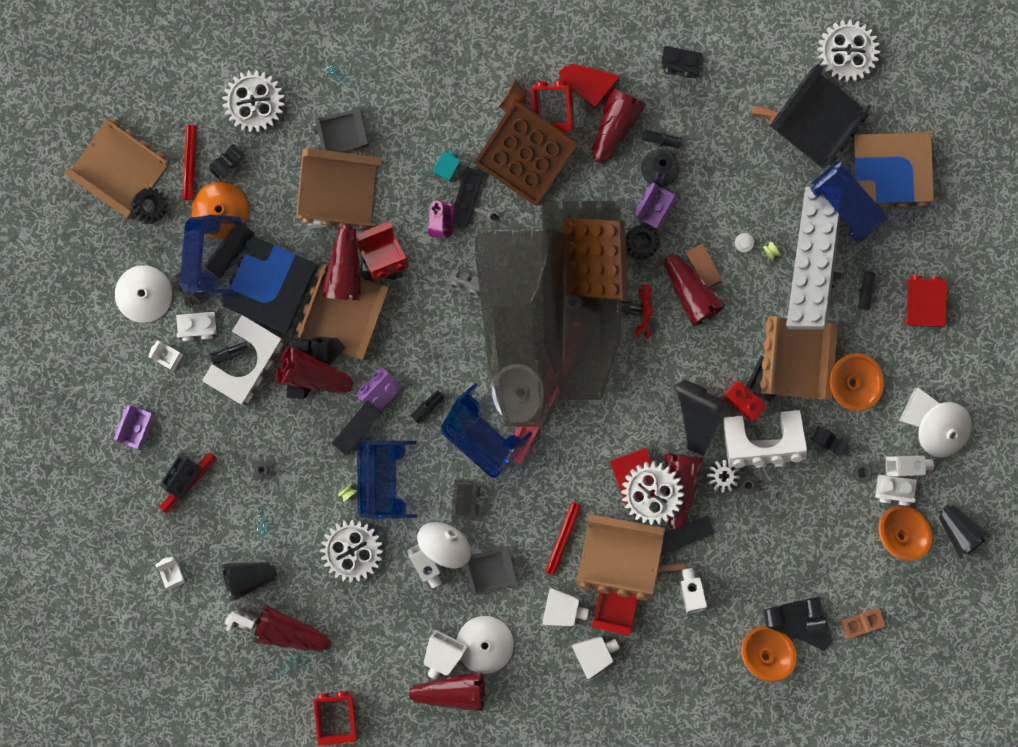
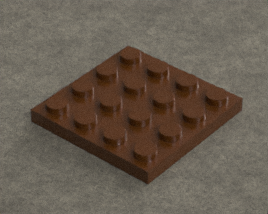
M514 100L474 161V164L537 206L579 143L518 100Z
M564 218L567 295L628 299L625 220Z

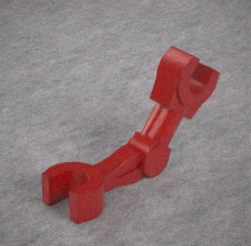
M643 284V289H638V295L641 302H643L642 324L635 329V335L637 338H640L641 333L645 331L644 336L650 338L651 331L648 328V323L653 314V308L650 303L651 286Z

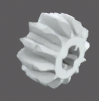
M726 460L722 461V467L716 461L717 469L712 466L709 468L714 474H707V477L714 478L708 482L709 485L716 482L714 490H717L721 485L720 490L722 493L725 492V486L729 491H732L730 484L738 485L733 480L734 478L740 479L739 475H734L739 469L734 468L731 470L732 467H729V465L726 467ZM723 471H726L725 474H728L729 477L726 478L724 482H722V478H719V474H722Z

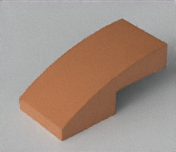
M753 106L751 116L770 118V125L777 116V113L766 108Z
M703 244L686 252L693 269L708 287L722 280Z
M880 608L840 621L846 639H851L886 626Z

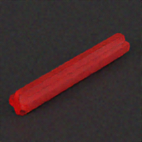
M187 125L185 135L182 198L187 201L193 200L197 133L195 125Z
M209 452L198 463L201 466V470L188 491L217 461L215 455ZM170 494L159 508L162 512L168 514L181 499Z
M572 502L545 570L550 575H555L581 508V505Z

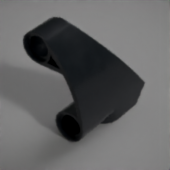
M314 337L312 340L292 338L290 347H294L329 365L345 349L339 338ZM287 385V398L305 399L311 389L304 387L301 389Z
M683 380L674 385L683 415L687 450L704 456L723 412L726 400L707 393V390L700 385Z
M820 597L786 603L763 610L766 625L769 629L792 636L823 651L831 643L827 619L823 614Z

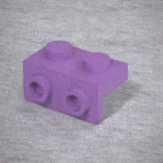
M652 183L647 188L644 199L637 206L635 217L641 222L660 230L677 196Z
M382 367L372 375V378L366 384L360 387L356 395L362 402L370 401L381 411L403 386Z
M128 404L123 412L119 427L116 429L114 440L142 450L155 414Z

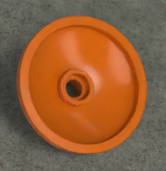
M214 182L208 184L197 193L193 200V221L203 234L211 238L225 239L238 221L245 225L248 220V201L243 192L230 183ZM217 206L222 207V211L220 213L216 212Z
M853 353L842 357L834 365L830 376V387L834 398L841 406L852 411H862L871 408L878 402L883 392L884 378L876 361L865 354ZM850 380L853 381V386H850Z
M898 505L888 509L882 515L879 522L880 539L884 547L893 556L904 561H915L927 554L932 544V532L927 520L920 512L909 506Z
M760 626L751 630L742 642L741 655L743 662L755 677L767 682H778L788 677L794 670L797 661L796 649L786 634L769 629L767 626Z

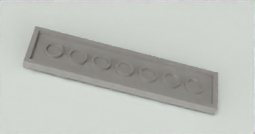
M843 186L805 187L786 324L788 329H826L844 196Z

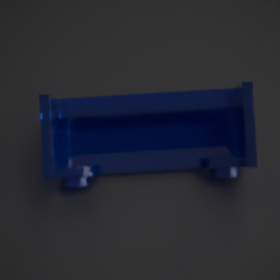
M836 161L808 185L816 197L821 196L825 198L849 225L850 232L848 234L856 244L862 242L888 220L885 213L839 161Z
M204 215L191 217L186 221L180 275V287L185 293L238 298V293L235 290L216 289L215 277L210 273L201 272L204 234H216L220 230L221 224L244 225L241 217Z
M474 383L456 399L441 425V432L487 475L497 478L523 450L533 433L529 431L521 439L515 435H510L506 439L502 437L478 415L481 408L479 402L472 397L478 386Z
M361 441L357 448V494L360 517L378 519L417 518V514H405L406 505L404 501L396 498V460H401L406 452L405 445L417 444V441Z

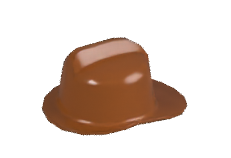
M518 73L507 96L496 111L499 108L508 111L514 100L525 104L526 92L516 81Z

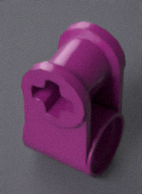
M438 200L432 202L428 224V234L430 237H451L455 213L453 204L448 202L443 204V202Z

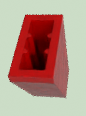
M572 63L569 67L565 65L559 72L561 76L559 80H566V83H572V91L594 109L619 79V76L616 74Z

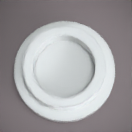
M742 233L735 239V247L740 252H748L754 246L753 237L747 233Z

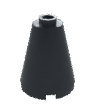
M653 150L642 161V176L650 185L655 183L659 187L668 186L678 176V160L667 150Z
M947 505L939 511L941 513L939 519L960 559L964 558L963 553L970 554L986 540L983 537L989 538L991 536L989 532L954 505L951 507Z
M270 562L226 563L222 565L226 589L231 593V596H229L231 602L274 581V577L277 576L275 566L271 565Z

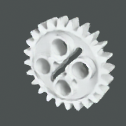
M841 20L840 26L834 23L833 29L830 27L826 29L828 34L823 33L821 35L825 40H819L818 42L822 47L818 48L817 51L822 54L817 58L823 59L820 65L827 66L824 72L831 71V78L838 75V81L844 77L847 83L851 77L853 82H855L857 76L860 79L864 78L863 72L867 75L870 74L868 68H875L872 62L879 60L874 56L880 53L879 50H875L879 43H873L877 36H870L872 29L867 32L865 31L866 24L859 27V21L852 25V21L849 20L847 25H845V22ZM835 37H841L844 40V44L837 45L834 40ZM854 38H860L863 41V45L856 46ZM849 47L851 51L864 50L865 53L851 52L850 55H847L846 51L832 52L831 49L845 50ZM834 56L842 57L843 64H836ZM853 57L861 58L862 65H855Z
M249 70L247 76L240 73L241 79L233 77L235 83L228 82L231 89H224L228 96L222 97L223 100L227 101V103L223 104V107L229 109L225 112V115H232L229 121L233 122L236 120L234 125L236 128L241 124V130L244 131L248 127L250 133H252L253 128H256L257 132L260 133V127L267 130V124L274 126L272 120L279 121V118L276 116L277 113L283 114L279 107L285 106L284 103L280 102V100L285 98L284 95H279L283 90L282 88H276L279 83L277 81L271 83L273 77L269 76L266 79L265 72L259 76L257 70L254 75ZM261 86L267 88L264 95L257 94V89ZM242 89L248 91L245 98L238 97V92ZM252 97H255L256 100L270 98V101L255 102V106L251 103L237 105L238 102L252 101ZM263 105L269 106V112L266 114L260 113V108ZM244 108L251 110L250 115L247 117L241 116V111Z
M653 461L650 467L648 462H645L644 468L639 464L637 466L638 472L632 469L630 472L633 476L627 475L625 478L629 482L622 484L627 488L621 491V493L626 494L622 501H628L625 508L631 507L632 510L629 514L636 513V520L643 517V523L649 519L651 525L654 524L655 520H657L658 524H661L662 518L667 522L669 520L668 514L674 517L675 512L673 510L679 511L680 507L677 504L684 502L679 499V497L685 495V493L679 492L684 487V485H678L677 483L681 478L675 479L676 471L670 473V466L663 469V463L656 467V462ZM646 475H651L654 478L653 484L646 482ZM638 483H641L645 488L640 487ZM666 485L670 488L671 492L669 495L662 492V486ZM652 489L655 490V496H654V497H651V496H650V495H651V492H650V491H651ZM636 491L643 493L644 500L640 501L636 498ZM652 502L660 504V511H655L652 508Z
M351 520L350 525L343 521V527L337 523L336 531L330 528L329 530L332 534L324 535L328 541L321 542L326 546V548L320 550L326 553L321 559L328 561L324 567L330 566L329 573L335 571V578L342 575V581L349 577V581L352 582L353 578L356 577L359 582L361 575L366 579L368 578L366 572L373 574L372 567H379L376 560H382L381 557L377 556L383 552V550L378 549L382 542H376L379 535H372L375 529L367 530L369 524L361 527V521L357 525L354 524V520ZM356 532L360 535L361 540L359 543L351 541L350 536L352 533ZM336 542H341L344 546L343 551L340 553L336 552L333 548ZM363 542H367V545L354 552L355 556L349 554L340 560L336 559L349 550L348 546L354 548ZM366 549L369 551L370 557L368 560L360 558L361 550ZM345 559L352 560L353 567L351 569L343 567Z

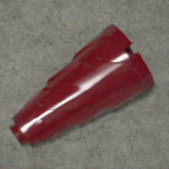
M612 87L603 110V117L597 129V136L591 148L593 160L603 164L604 161L607 162L608 159H611L620 142H623L631 126H634L641 112L645 109L646 104Z
M342 224V227L338 228L322 297L348 300L351 297L352 300H361L358 246L356 242V229H353V225Z
M672 253L664 259V267L693 327L703 324L702 320H710L724 308L725 304L718 295L708 287L703 279L679 255Z
M289 346L284 351L280 359V363H283L282 368H277L276 379L278 384L344 394L352 390L353 381L346 373L330 367L331 365L319 361L315 357Z
M665 453V469L670 466V473L676 471L674 478H681L677 483L678 485H684L679 492L685 493L684 496L679 497V499L684 501L682 504H677L680 510H673L675 512L674 517L668 514V524H670V528L682 529V526H685V523L688 521L689 510L693 501L694 491H696L703 458ZM665 485L666 495H669L671 492L670 488Z
M263 606V610L267 612H261L254 633L259 638H253L254 643L291 647L305 651L323 652V650H328L330 639H328L327 634L317 631L315 628L303 624L270 606Z
M482 672L442 678L416 684L409 688V699L413 700L414 703L483 711L485 707V701L480 700L485 696V682Z

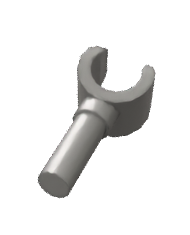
M475 206L473 208V211L487 217L489 222L496 223V221L491 220L490 216L491 214L499 216V213L495 211L487 212Z

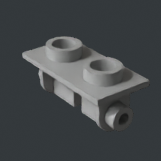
M453 269L447 284L454 290H462L473 298L479 297L482 299L488 287V284L485 283L486 281L473 276L470 282L468 281L470 274L459 269Z

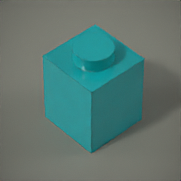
M443 151L433 170V174L450 182L460 164V160L457 159L458 155L451 151H448V153Z

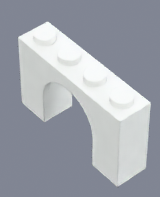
M241 315L232 332L249 341L255 347L258 359L254 370L246 376L234 377L217 366L211 365L202 381L239 404L244 405L245 402L249 403L254 394L251 392L253 388L261 384L264 378L261 375L264 370L268 371L273 364L271 358L274 353L278 354L284 344L281 343L283 339Z
M800 410L781 412L780 425L783 438L777 445L769 448L757 447L747 439L743 416L723 418V431L729 467L742 468L748 465L761 466L768 463L781 464L788 461L800 462L806 460L807 449Z

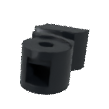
M233 144L224 154L221 153L220 157L216 158L209 165V171L222 182L227 176L228 169L235 168L245 157V154Z
M817 426V430L810 440L826 450H831L833 454L841 458L849 441L844 438H837L831 431Z

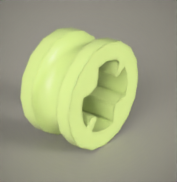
M769 242V246L763 247L772 261L775 260V256H780V252L772 242Z
M352 484L338 494L339 497H343V502L357 492L356 489H352Z

